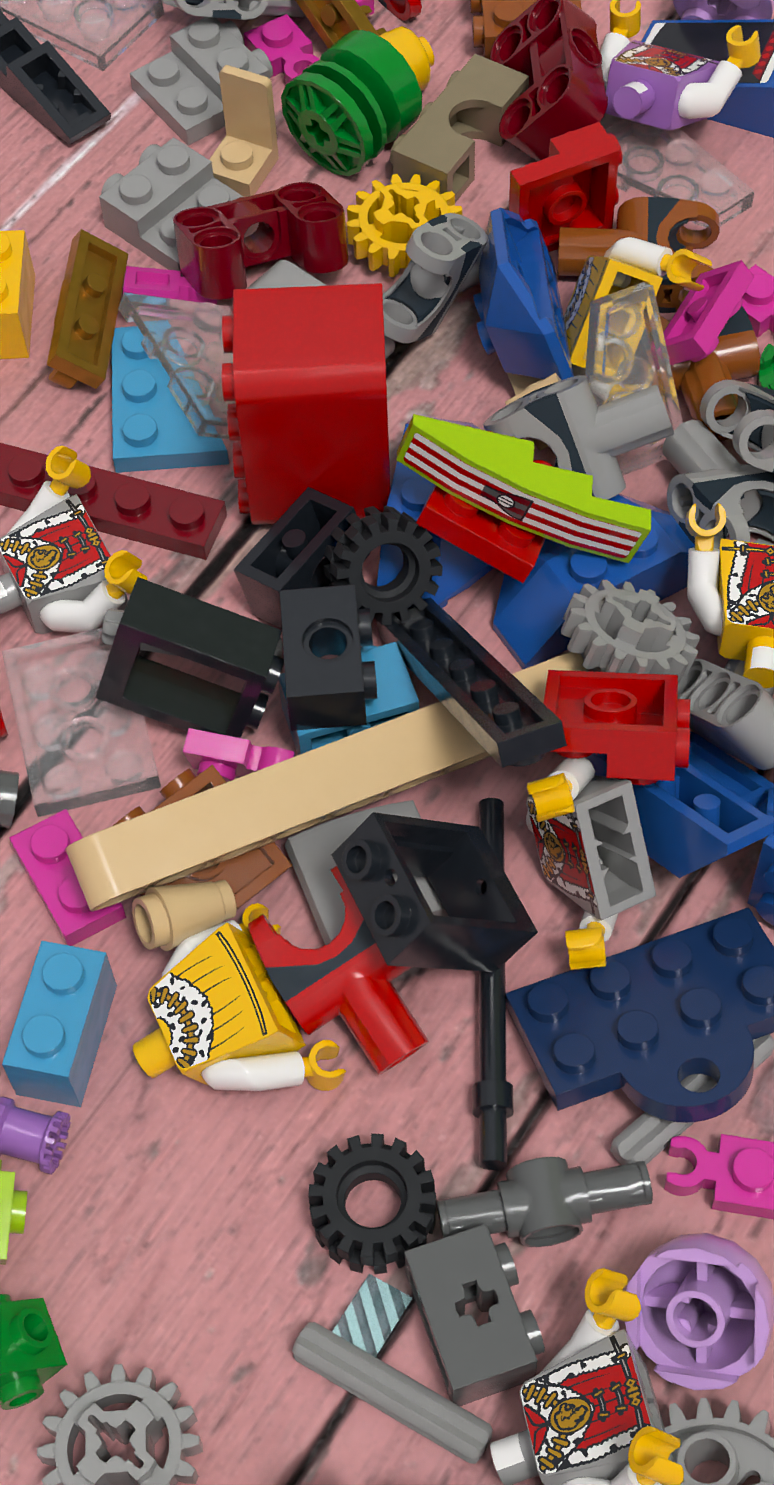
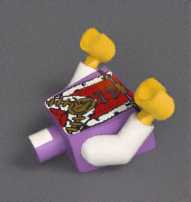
M612 0L610 2L611 33L605 35L600 49L604 86L608 97L606 113L665 130H674L715 116L721 111L742 77L740 68H749L759 62L761 52L758 31L756 30L750 39L743 41L742 27L740 25L732 27L726 34L729 58L727 61L719 62L637 40L630 42L628 38L635 36L640 31L641 3L637 0L633 11L621 13L620 0Z

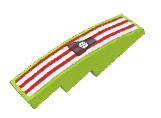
M413 414L397 449L396 460L450 495L508 524L567 547L625 563L631 561L651 531L650 509L593 497L592 475L533 462V441Z

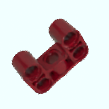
M537 0L503 29L491 49L490 59L529 76L528 89L516 98L502 115L499 123V134L501 138L535 161L549 157L551 138L600 122L608 106V97L605 92L601 66L602 55L596 33L597 24L592 17L569 0Z
M291 183L277 190L239 197L232 201L207 207L188 208L180 211L173 218L181 274L198 294L204 298L212 300L233 298L234 289L247 288L245 267L288 256L302 269L311 273L335 272L344 268L349 262L344 208L322 186L315 183ZM259 223L252 235L244 237L251 225Z

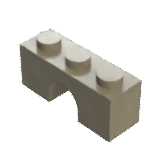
M474 54L461 71L457 70L451 75L446 88L437 99L425 105L419 120L407 134H402L396 139L390 153L393 174H398L402 183H409L414 174L420 175L421 185L424 186L437 180L440 182V194L453 191L456 203L475 180V140L473 139H481L500 147L503 146L506 140L501 138L499 134V123L507 107L528 89L529 76Z

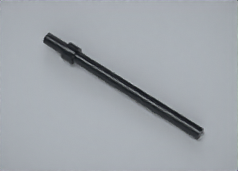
M485 798L479 802V827L505 872L504 802L498 798ZM483 881L481 885V892L485 894L487 890V883L486 881ZM505 963L496 972L479 971V1081L472 1086V1114L479 1118V1166L486 1170H500L507 1167V1118H510L514 1113L513 1085L506 1081Z

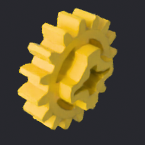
M393 174L390 185L384 186L380 181L374 180L372 181L371 194L364 191L356 193V205H348L347 241L348 244L354 246V257L357 260L368 257L369 269L371 271H375L382 265L388 266L389 277H395L399 269L407 268L411 260L406 253L405 246L415 229L446 213L462 215V206H455V194L453 191L440 194V182L437 180L424 186L421 185L420 175L414 174L409 183H402L399 175Z

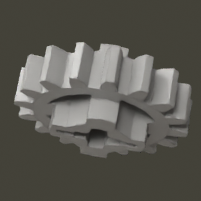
M602 580L598 589L588 583L584 584L580 594L574 593L563 617L565 622L561 629L562 635L571 638L567 646L569 652L584 653L586 655L582 664L586 669L599 666L602 668L600 672L678 675V684L682 676H687L699 652L695 648L700 638L699 635L688 631L692 624L690 618L676 617L673 614L677 606L673 602L660 604V598L656 596L655 591L640 589L637 593L631 582L626 581L622 589H616L608 580Z
M114 1364L111 1382L102 1385L98 1378L90 1371L84 1374L87 1392L80 1398L65 1389L59 1394L64 1406L68 1410L64 1417L45 1416L42 1424L56 1438L55 1443L45 1444L37 1448V1456L43 1464L56 1466V1469L49 1472L42 1479L43 1485H177L178 1482L185 1484L197 1483L199 1477L197 1471L188 1462H185V1458L203 1452V1443L199 1436L190 1433L184 1434L183 1432L191 1428L198 1420L192 1406L179 1407L173 1410L181 1396L175 1383L170 1382L158 1392L155 1391L156 1377L150 1368L145 1367L138 1375L136 1382H129L123 1365ZM117 1403H133L127 1410H102L107 1406ZM167 1426L169 1452L162 1469L155 1460V1444L164 1435L162 1429ZM80 1431L85 1436V1456L76 1465L78 1471L75 1474L73 1468V1448ZM103 1432L112 1441L117 1439L124 1445L131 1443L135 1451L134 1454L142 1468L136 1467L129 1459L124 1461L117 1455L111 1457L107 1450L108 1446L100 1433Z

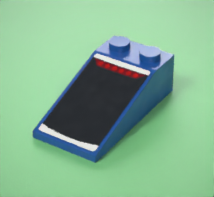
M774 19L653 20L641 42L719 62L727 61L729 58L726 34L732 27L736 25L742 27L743 41L750 39L757 30L761 52L759 62L749 68H740L742 77L718 114L707 119L774 138Z

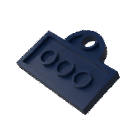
M748 907L606 957L607 963L604 967L570 970L505 993L507 1010L557 1111L622 1088L626 1096L637 1107L652 1116L673 1122H699L727 1112L743 1098L753 1078V1040L774 1033V946ZM693 1074H704L712 1077L717 1082V1085L706 1092H693L683 1087L681 1081Z

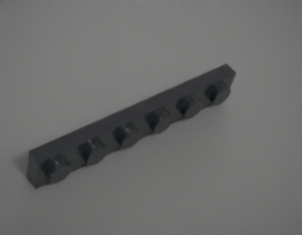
M431 597L424 599L428 606L422 612L414 605L409 607L408 611L411 619L401 622L395 615L392 616V625H381L376 620L380 638L386 644L397 642L405 665L502 768L509 765L519 767L534 764L543 759L545 753L567 746L562 721Z

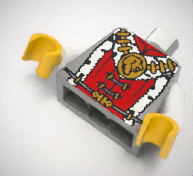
M66 446L55 447L47 457L46 471L53 478V481H45L28 509L10 531L0 538V560L5 573L0 576V615L21 606L33 630L40 634L53 631L92 633L103 624L107 610H125L128 603L126 593L131 595L137 577L148 581L147 576L137 571L142 565L141 559L125 550H120L112 556L110 555L78 495L75 494L70 497L68 493L69 487L75 489L84 487L91 478V471L87 464L76 460L77 452Z
M585 757L567 758L547 778L527 783V790L530 795L526 801L528 808L526 824L528 829L534 834L542 872L547 881L584 910L579 929L565 931L570 970L606 966L604 942L612 935L619 912L655 897L656 892L632 781L597 776L590 760Z
M605 1268L597 1269L591 1274L585 1287V1302L589 1309L584 1314L571 1339L538 1375L525 1381L519 1393L528 1429L490 1444L493 1462L503 1485H513L538 1475L544 1485H681L683 1482V1467L675 1463L672 1452L680 1448L681 1440L666 1433L647 1366L626 1330L619 1331L620 1327L617 1320L624 1322L632 1321L638 1317L641 1311V1304L637 1295L623 1291V1288L628 1284V1278L625 1274Z

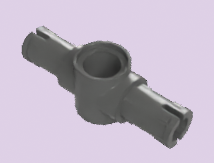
M542 1157L522 1162L509 1169L506 1173L507 1180L497 1182L496 1190L436 1200L443 1238L486 1224L490 1235L506 1232L508 1238L520 1237V1242L523 1246L546 1247L564 1243L580 1235L583 1231L582 1224L591 1223L592 1215L652 1204L653 1193L645 1161L583 1173L580 1166L569 1168L566 1159Z

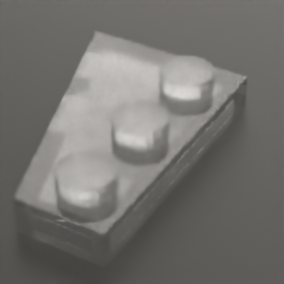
M624 118L605 129L608 134L612 133L615 135L622 150L623 159L622 164L618 166L617 188L626 192L632 186L654 197L677 198L705 203L715 209L719 215L720 226L752 207L754 190L681 129L665 130ZM691 221L704 228L709 226L703 221Z
M642 282L591 301L585 376L588 379L597 406L657 384L674 431L683 421L653 285ZM666 438L616 456L622 475L624 476L667 459L662 453L663 443Z
M124 292L118 308L127 323L135 322L144 336L141 346L150 359H159L170 377L167 387L198 436L229 439L227 405L235 404V401H224L222 363H233V353H224L222 316L231 315L230 307L209 302L201 303Z

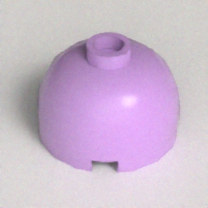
M709 1233L680 1235L653 1250L628 1283L626 1291L637 1295L641 1304V1311L634 1320L625 1322L627 1334L636 1349L638 1350L641 1346L646 1356L657 1364L654 1371L666 1381L692 1390L724 1389L736 1383L739 1376L749 1372L753 1367L755 1368L769 1346L774 1326L772 1284L757 1259L734 1241Z

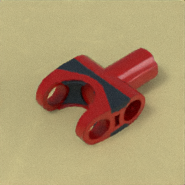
M335 866L330 870L343 889L340 895L345 905V921L340 933L329 944L317 949L298 948L278 934L264 914L248 923V927L271 981L304 1031L310 1035L340 1015L373 1068L380 1075L428 1044L429 1040L391 983L392 980L412 967L389 966L386 964L338 867Z

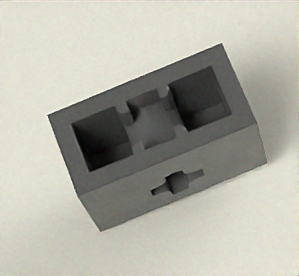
M486 1224L404 1251L405 1273L451 1402L458 1406H463L522 1385L525 1381L536 1376L538 1362L536 1355L545 1352L541 1332L530 1309L519 1312L510 1288L519 1284L512 1255L505 1242L494 1246ZM476 1301L481 1312L489 1311L488 1323L477 1326L476 1320L472 1315H465V1304Z

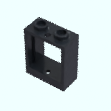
M137 577L119 623L95 698L187 732L191 728L241 738L246 726L257 730L269 699V695L261 691L273 694L284 665V658L274 654L282 630ZM145 643L243 679L245 683L240 693L138 656L141 645Z
M373 812L331 854L386 964L389 966L496 972L538 933L480 827ZM392 874H397V881H395ZM413 876L429 878L448 916L433 915ZM483 881H486L487 883V890L485 894L481 892V885Z

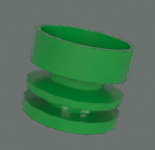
M355 29L341 37L321 55L320 60L308 65L302 74L294 77L285 85L281 95L282 113L295 140L302 150L318 165L334 174L351 176L365 168L370 159L377 157L382 152L385 144L395 141L417 121L422 111V92L415 73L401 53L387 40L371 31Z

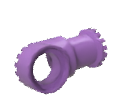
M0 1097V1156L3 1154L37 1163L41 1172L52 1175L59 1166V1160L63 1157V1152L59 1151L58 1148L65 1149L67 1143L61 1142V1139L66 1140L69 1133L67 1131L71 1124L69 1122L70 1115L58 1111L53 1117L18 1108L13 1099Z

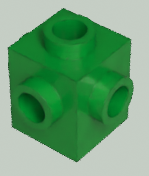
M0 1295V1405L3 1410H11L38 1399L44 1393L42 1384L68 1365L43 1298L12 1301L10 1295Z

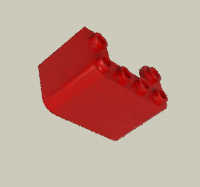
M382 283L234 289L233 315L222 316L224 353H233V363H222V391L224 401H235V404L227 405L229 440L238 441L233 442L234 477L245 478L238 479L240 514H250L252 525L275 524L308 487L354 507L360 519L366 517L364 508L375 506L380 512H383L384 506H387L391 483Z

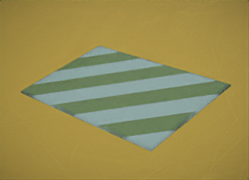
M369 1274L332 1332L376 1357L412 1300V1297Z

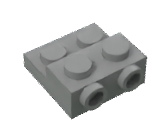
M204 17L170 35L171 52L130 73L132 89L189 146L225 126L219 73L225 65L253 72L269 79L273 76V68L263 50L257 48L250 51L244 45L242 34L234 22L229 20L222 24L217 18Z
M173 137L162 147L157 144L148 146L139 159V165L127 175L123 176L116 173L110 176L103 185L99 199L104 224L107 229L168 270L180 271L173 224L174 216L188 208L207 207L244 196L214 178L212 161Z

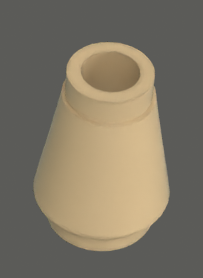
M225 880L148 887L145 895L135 898L132 903L133 921L142 944L149 950L160 947L164 951H170L190 936L224 922V920L235 917L237 909L234 893Z

